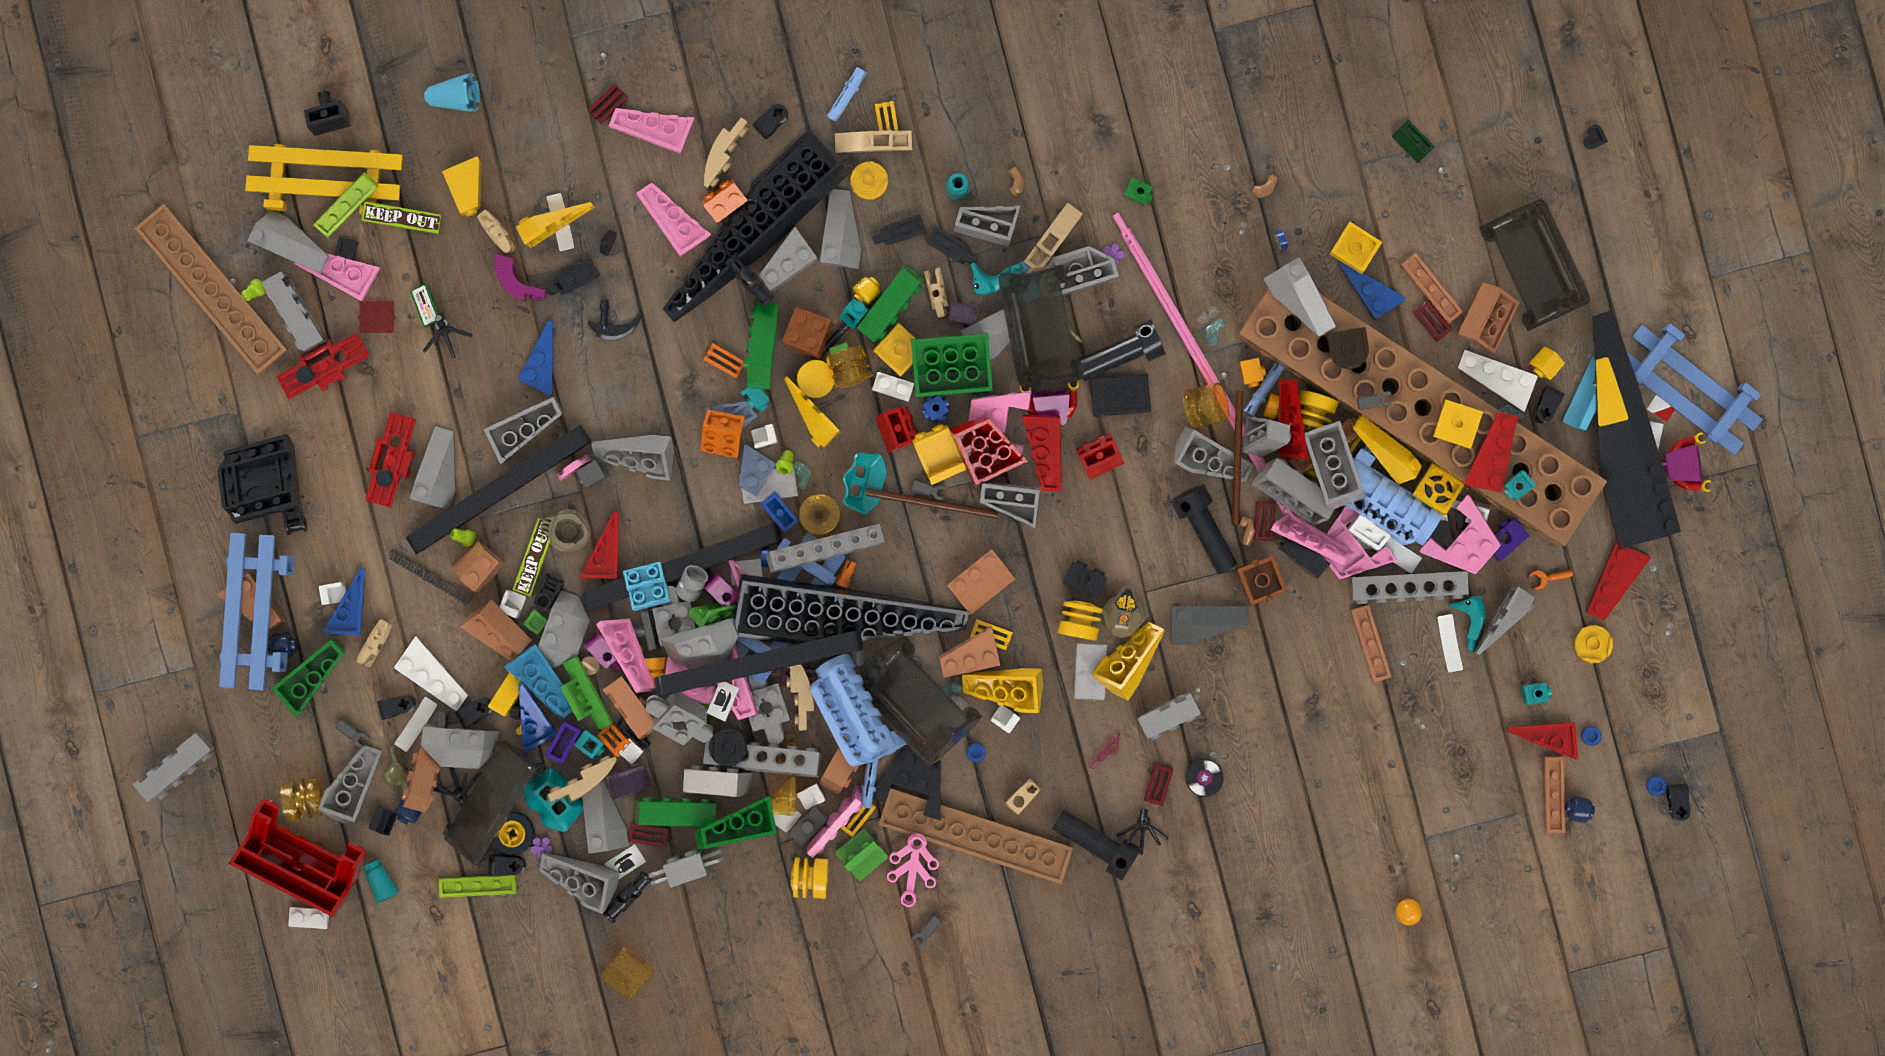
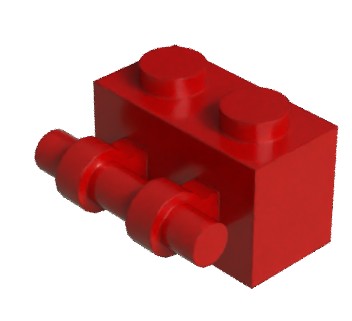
M907 406L883 412L875 418L888 454L913 444L912 439H915L914 436L919 434L918 430L914 427L912 422L913 416L909 413Z
M1111 433L1104 436L1102 434L1098 436V439L1090 443L1085 442L1076 449L1090 480L1125 464Z

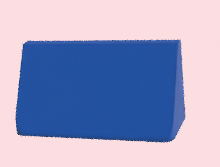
M773 491L760 503L784 533L799 522V518L776 491Z

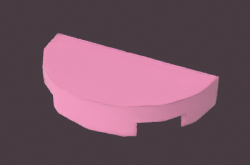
M584 455L581 459L575 460L563 468V471L557 473L558 479L562 481L591 462L592 459L589 455Z

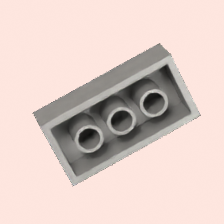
M1338 421L1304 433L1328 509L1331 510L1366 498L1341 422Z
M1275 458L1262 465L1252 482V485L1313 526L1329 520L1334 509H1328L1319 484L1304 477L1301 471L1292 469L1283 459Z

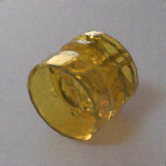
M863 345L850 347L825 357L829 369L839 370V372L832 375V379H842L834 383L835 388H849L873 377L872 371L863 373V370L870 368V365L860 364V361L867 357Z
M1219 383L1205 385L1203 389L1200 387L1188 389L1184 392V411L1193 429L1206 427L1210 423L1215 425L1227 422L1229 418L1228 400L1223 387Z
M817 494L810 496L803 502L799 509L798 517L805 531L819 536L827 534L836 527L839 522L840 511L834 499L828 495ZM814 511H817V512L822 511V512H823V514H822L823 519L821 520V519L819 518V519L816 520V519L814 518V517H815Z
M309 777L308 782L306 779H301L300 788L295 781L280 785L281 805L285 818L289 823L302 821L304 819V812L309 819L313 818L314 815L316 817L323 816L324 813L318 811L323 794L316 777Z

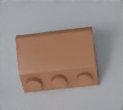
M1482 283L1458 334L1467 341L1495 354L1520 302L1503 289Z
M991 549L947 586L965 609L969 611V614L972 615L1013 582L1015 578Z

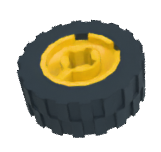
M509 812L502 815L492 826L491 839L494 842V846L500 852H504L507 855H516L524 852L532 845L535 838L534 824L523 813ZM513 829L517 834L515 837L510 835V831Z

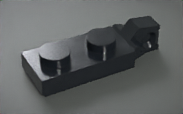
M919 214L884 226V228L880 229L881 234L872 236L874 245L884 242L885 246L925 234L926 230Z
M935 226L926 241L928 245L958 263L964 264L966 261L972 264L978 260V258L970 254L972 249L968 245Z
M589 259L557 276L553 280L555 284L546 289L551 296L558 292L561 295L568 294L595 280L600 275L592 260Z

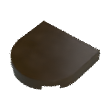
M1366 327L1326 334L1330 357L1337 366L1343 369H1354L1365 362L1369 354Z

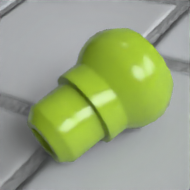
M259 279L252 280L250 285L242 291V298L245 301H249L257 296H263L266 290L261 283L262 281Z
M785 450L780 460L777 461L776 470L780 474L788 475L793 471L794 454L792 451Z
M453 529L450 537L463 546L470 547L475 542L476 534L471 529Z

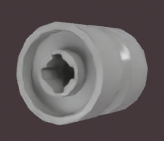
M687 566L676 586V594L688 602L698 600L708 580L706 571L698 566Z

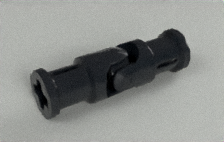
M735 252L724 264L733 270L737 279H742V285L760 301V306L763 307L775 295L768 292L763 286L762 280L750 270L748 264L745 265L738 257L739 254ZM757 279L755 285L752 286L751 288H749L748 286H749L750 284H753V283L755 282V280Z
M643 870L639 872L640 875L633 882H629L603 913L611 923L614 924L616 922L615 919L634 903L649 883L651 884L650 881L653 879L649 878L648 874Z

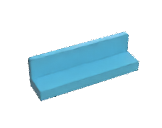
M1594 354L1562 419L1563 423L1582 432L1587 430L1596 411V386L1593 385L1596 371Z

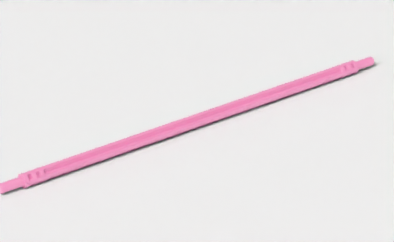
M1119 212L1112 217L1122 232L1120 234L1235 431L1234 406L1132 230L1128 229ZM1243 424V427H1242V445H1243L1244 432H1245V425H1244V424ZM1248 454L1259 472L1262 465L1266 464L1264 458ZM1275 500L1282 514H1290L1289 519L1297 522L1293 512Z

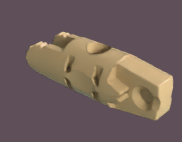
M489 210L482 211L477 218L494 244L498 245L505 253L514 252L515 245L499 220Z
M941 268L935 269L936 284H933L929 270L924 271L932 310L936 309L938 318L947 317L946 306H949Z
M382 619L379 620L357 657L359 664L367 667L372 666L387 640L392 627L390 623Z

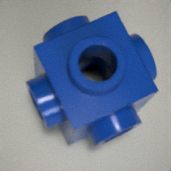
M938 395L937 397L929 396L925 399L926 403L923 404L925 409L922 412L927 420L931 419L932 422L937 421L939 423L947 418L946 414L949 413L947 408L950 405L945 397L941 398ZM935 404L939 405L940 407L939 411L937 412L933 411L932 409L933 405Z

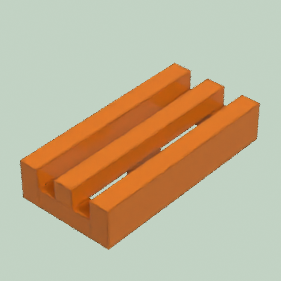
M712 343L703 359L736 379L744 367L742 359ZM714 349L739 362L740 366L738 367L714 353ZM710 356H713L718 360L724 362L725 364L729 365L730 367L736 369V373H733L732 371L726 369L720 364L709 359Z
M614 724L603 728L597 735L617 757L621 755L619 753L620 750L624 751L626 749L624 747L625 744L629 745L631 743ZM610 728L622 740L621 742L610 732ZM605 734L617 745L616 748L604 736Z

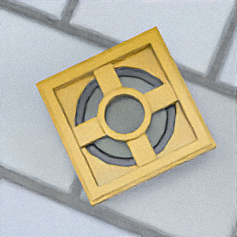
M1432 463L1420 479L1412 495L1445 516L1464 485H1462L1463 482Z

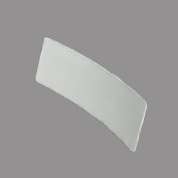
M561 193L546 197L550 212L565 209ZM568 224L556 232L559 251L574 248Z
M1453 615L1439 616L1438 624L1448 672L1463 670Z
M424 697L394 744L407 752L422 731L424 724L431 717L437 704Z

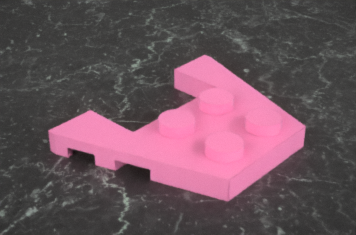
M1032 391L972 398L969 421L989 418L1005 435L1009 406L1028 410ZM1012 443L1023 454L1024 445Z
M1467 494L1457 506V509L1472 520L1447 549L1430 537L1419 551L1450 565L1477 574L1498 550L1501 543L1489 524H1487L1479 508L1475 505L1472 497Z
M1345 506L1326 535L1353 551L1354 554L1343 565L1320 554L1331 563L1329 567L1339 580L1397 560L1387 546L1369 557L1346 527L1358 515L1357 512Z

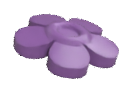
M1113 244L1111 248L1105 246L1103 252L1114 258L1115 265H1118V259L1124 258V252L1119 251L1120 246L1118 244Z
M535 837L533 839L534 845L530 847L531 853H537L540 859L544 851L551 853L552 846L548 845L550 842L549 838L543 837L540 840L539 837Z

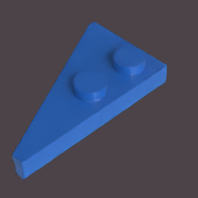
M1343 262L1338 264L1374 320L1406 300L1404 296L1365 273L1361 275Z
M548 320L518 380L552 397L554 329L553 322Z
M360 568L354 577L352 584L345 592L323 633L361 636L366 568Z
M522 681L518 683L523 750L527 752L555 737L557 731Z

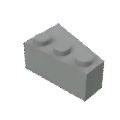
M1020 206L960 207L954 232L1009 247Z

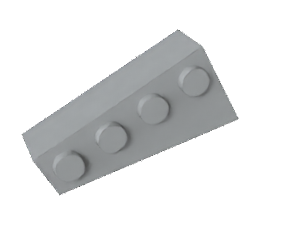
M280 271L261 282L268 297L276 306L277 313L284 319L286 329L295 337L294 343L299 350L309 352L327 341L290 275Z
M556 396L484 429L500 464L564 413Z
M196 732L175 749V754L171 753L165 757L160 767L156 766L147 772L145 780L136 781L133 786L147 802L158 799L161 801L169 794L168 790L173 786L176 788L184 781L182 778L187 773L189 775L194 773L201 761L206 762L213 756L211 752L215 748L201 732Z

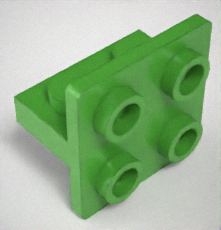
M718 602L691 608L688 614L699 627L733 618L736 605L722 607Z
M865 828L860 830L836 851V855L845 864L844 867L849 872L851 871L858 881L863 880L888 858L885 851Z

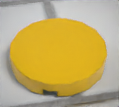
M867 161L858 164L852 171L850 177L851 187L860 198L874 200L886 191L888 175L880 164Z
M810 360L805 362L798 370L796 383L806 396L820 398L831 391L834 385V373L827 363L820 360Z
M1588 625L1581 628L1576 634L1574 649L1583 661L1599 663L1611 654L1613 639L1605 628L1598 625Z

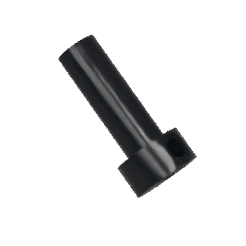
M1152 319L1134 326L1135 335L1076 359L1075 363L1082 380L1090 379L1144 355L1148 362L1166 355Z
M1205 484L1195 486L1173 498L1170 502L1179 519L1188 518L1216 573L1221 574L1236 566L1237 562L1207 507L1213 500Z
M1066 810L1061 812L1052 827L1059 834L1108 863L1106 872L1121 881L1142 849L1132 842L1127 843L1126 838L1122 844H1119Z

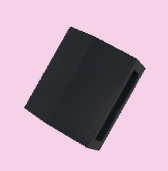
M379 805L368 828L379 834L389 836L398 815L394 811Z

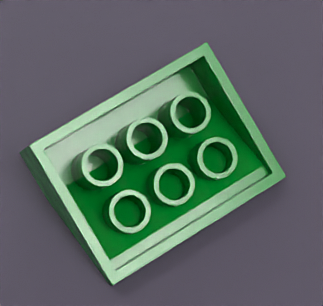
M988 333L911 339L916 397L993 391Z

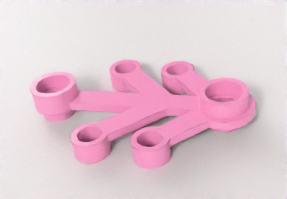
M920 833L910 835L907 841L908 844L899 851L892 852L889 858L891 863L898 864L902 857L912 851L910 860L896 870H890L887 873V880L893 883L898 880V877L909 870L906 891L901 896V903L906 907H912L916 903L917 896L914 893L917 872L925 881L927 888H934L937 882L936 878L930 876L918 860L920 853L928 862L929 869L936 870L939 867V860L933 857L927 850V840ZM914 840H920L921 844H914ZM897 855L899 859L893 860L892 856ZM935 861L937 865L931 866L930 862ZM891 873H894L896 875V878L891 879L889 875ZM929 879H932L934 881V884L929 885L927 881ZM911 895L912 900H907L905 896Z

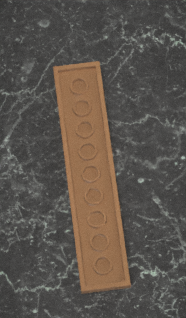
M166 204L161 205L135 227V230L258 375L288 351L252 306L242 298L241 293Z
M890 788L879 822L880 826L908 835L920 833L929 842L1062 884L1073 847L942 804L941 821L923 815L927 799Z

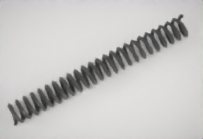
M392 549V551L390 552L389 560L392 559V562H395L396 564L399 563V566L402 565V568L405 567V569H408L409 572L412 571V574L415 573V575H418V577H422V580L425 579V582L428 581V583L435 585V587H438V589H441L442 591L445 590V593H448V595H451V597H454L455 599L458 598V601H461V603L467 605L469 602H471L473 596H471V598L467 601L470 595L468 594L467 597L464 599L466 595L465 592L463 596L460 598L463 590L457 596L460 589H458L454 594L456 586L451 591L453 584L447 590L450 582L444 588L446 584V581H444V583L440 587L443 579H441V581L438 583V580L440 579V577H438L437 580L434 582L437 575H435L431 580L433 573H431V575L427 579L430 571H428V573L424 576L427 569H425L424 572L421 574L423 570L422 567L420 571L417 573L420 565H418V567L414 571L417 563H415L414 566L411 568L412 564L414 563L413 561L408 566L410 562L409 559L407 563L404 565L407 557H405V559L401 563V560L404 557V555H402L399 561L397 562L400 553L395 558L397 551L394 553L392 557L391 555L394 549Z

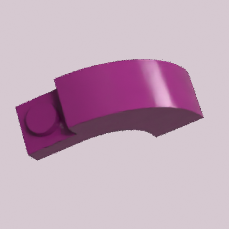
M495 254L494 268L497 279L510 295L526 302L528 295H530L529 299L541 301V298H547L548 292L546 290L524 285L518 280L515 272L517 260Z

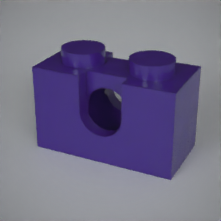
M1515 518L1505 519L1499 525L1501 529L1496 533L1494 532L1501 543V546L1493 554L1497 561H1502L1530 536ZM1503 533H1506L1509 537L1506 544L1500 540V536Z
M567 720L564 721L545 755L560 764H564L583 729Z

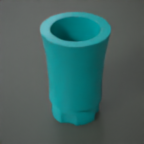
M961 173L952 174L945 183V193L954 201L964 200L971 192V183ZM955 183H961V188H955Z
M375 860L362 868L366 874L365 877L373 892L376 904L384 902L401 892L392 881L384 865L382 866L380 860Z

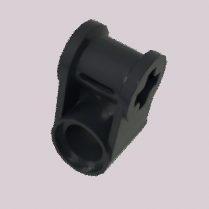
M775 104L761 115L752 126L766 140L788 119V111L782 104ZM775 111H782L783 116H776Z
M1546 385L1533 414L1535 421L1540 424L1550 421L1554 417L1564 397V393ZM1543 410L1546 411L1545 414L1547 416L1545 418H1542V413H1540Z
M301 502L299 507L295 508L292 512L290 510L282 511L287 535L303 530V532H306L308 530Z
M547 573L534 599L535 606L540 610H549L562 590L565 581H560L550 576V573ZM543 596H546L549 600L548 605L545 607H541L539 604V599Z
M411 695L377 701L381 720L411 712L417 705L416 699ZM409 701L407 706H403V703Z
M489 698L478 699L455 712L464 729L475 724L493 711L488 707L491 702ZM482 704L487 705V707H485V710L480 709Z
M1686 783L1667 785L1666 795L1670 816L1674 820H1687L1690 816L1688 785ZM1679 808L1684 811L1680 815L1676 814V811H1678Z
M491 854L489 855L488 874L518 875L526 869V861L520 856ZM516 862L520 865V868L516 869L512 864Z

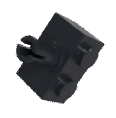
M323 90V95L321 91L317 93L320 106L304 110L307 128L314 136L351 126L347 107L341 100L331 102L329 91Z
M1077 560L1076 563H1071L1062 583L1098 599L1107 577L1104 576L1105 572L1096 568L1094 571L1087 569V564Z

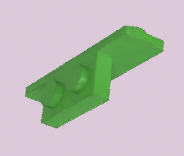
M575 656L564 662L563 665L571 681L560 686L577 720L579 721L591 715L598 730L613 724L579 658Z

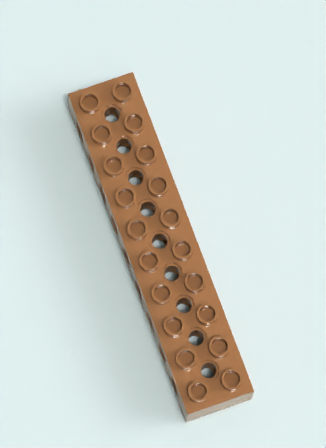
M1268 288L1266 289L1235 338L1273 363L1282 366L1287 372L1322 395L1337 400L1339 402L1338 405L1358 418L1363 415L1430 465L1433 463L1461 482H1464L1479 453L1480 446L1483 444L1497 413L1500 412L1499 410L1320 294L1336 327L1318 337L1296 315L1273 297ZM1286 317H1292L1297 321L1298 328L1296 331H1290L1285 327L1284 321ZM1366 327L1369 354L1362 364V372L1360 374L1353 373L1351 369L1340 368L1332 361L1329 352H1321L1317 347L1319 338L1327 340V333ZM1389 380L1393 383L1395 387L1394 393L1384 397L1385 402L1393 403L1391 406L1385 407L1380 404L1377 408L1358 409L1357 397L1374 394L1380 396L1384 393L1382 389L1383 381ZM1445 400L1483 411L1471 449L1433 437ZM1417 401L1423 402L1427 407V412L1424 416H1420L1415 412L1414 406ZM1517 423L1504 484L1513 477L1512 469L1517 464L1522 467L1536 486L1517 501L1510 500L1504 494V487L1502 493L1467 485L1463 487L1512 519L1515 518L1518 523L1555 547L1566 546L1607 481ZM1517 483L1516 489L1521 490L1522 485ZM1548 485L1552 486L1556 492V496L1552 501L1548 500L1545 496V489Z

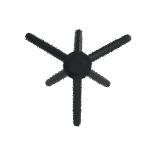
M441 313L435 317V328L437 331L427 343L423 352H427L433 342L437 346L441 335L444 336L451 356L454 359L456 356L448 337L450 331L472 337L473 334L450 326L444 320V314Z
M449 767L456 789L452 792L436 783L437 788H434L433 791L454 797L456 805L460 803L462 809H466L469 806L467 792L482 773L478 772L467 786L468 774L464 773L462 787H460L454 768Z
M1147 809L1140 810V817L1137 818L1136 824L1116 834L1119 837L1133 830L1126 841L1130 843L1137 831L1141 830L1140 848L1142 849L1139 853L1140 855H1143L1145 831L1149 830L1158 846L1161 845V842L1156 834L1168 840L1166 835L1150 824Z

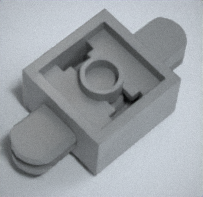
M667 586L671 602L662 604L663 607L652 609L660 646H663L661 638L698 628L695 621L688 614L690 609L693 608L692 602H681L674 586Z
M748 676V683L758 714L749 717L752 730L755 732L764 729L767 741L770 744H779L785 737L781 723L791 720L780 683L769 686L766 680L761 685Z
M681 692L671 694L666 700L656 695H652L646 700V712L653 715L652 729L683 746L692 737L703 743L709 742L713 737V726L706 723L707 707Z
M696 848L687 851L683 857L675 855L668 858L662 869L648 874L649 878L663 873L666 874L663 877L650 881L651 885L668 880L669 886L672 888L708 875L710 872L708 866L723 861L724 857H717L706 861V858L722 853L721 849L704 854L703 850L698 851Z

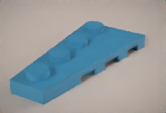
M536 644L504 666L518 681H523L527 689L560 719L565 718L573 711L560 688L563 684Z

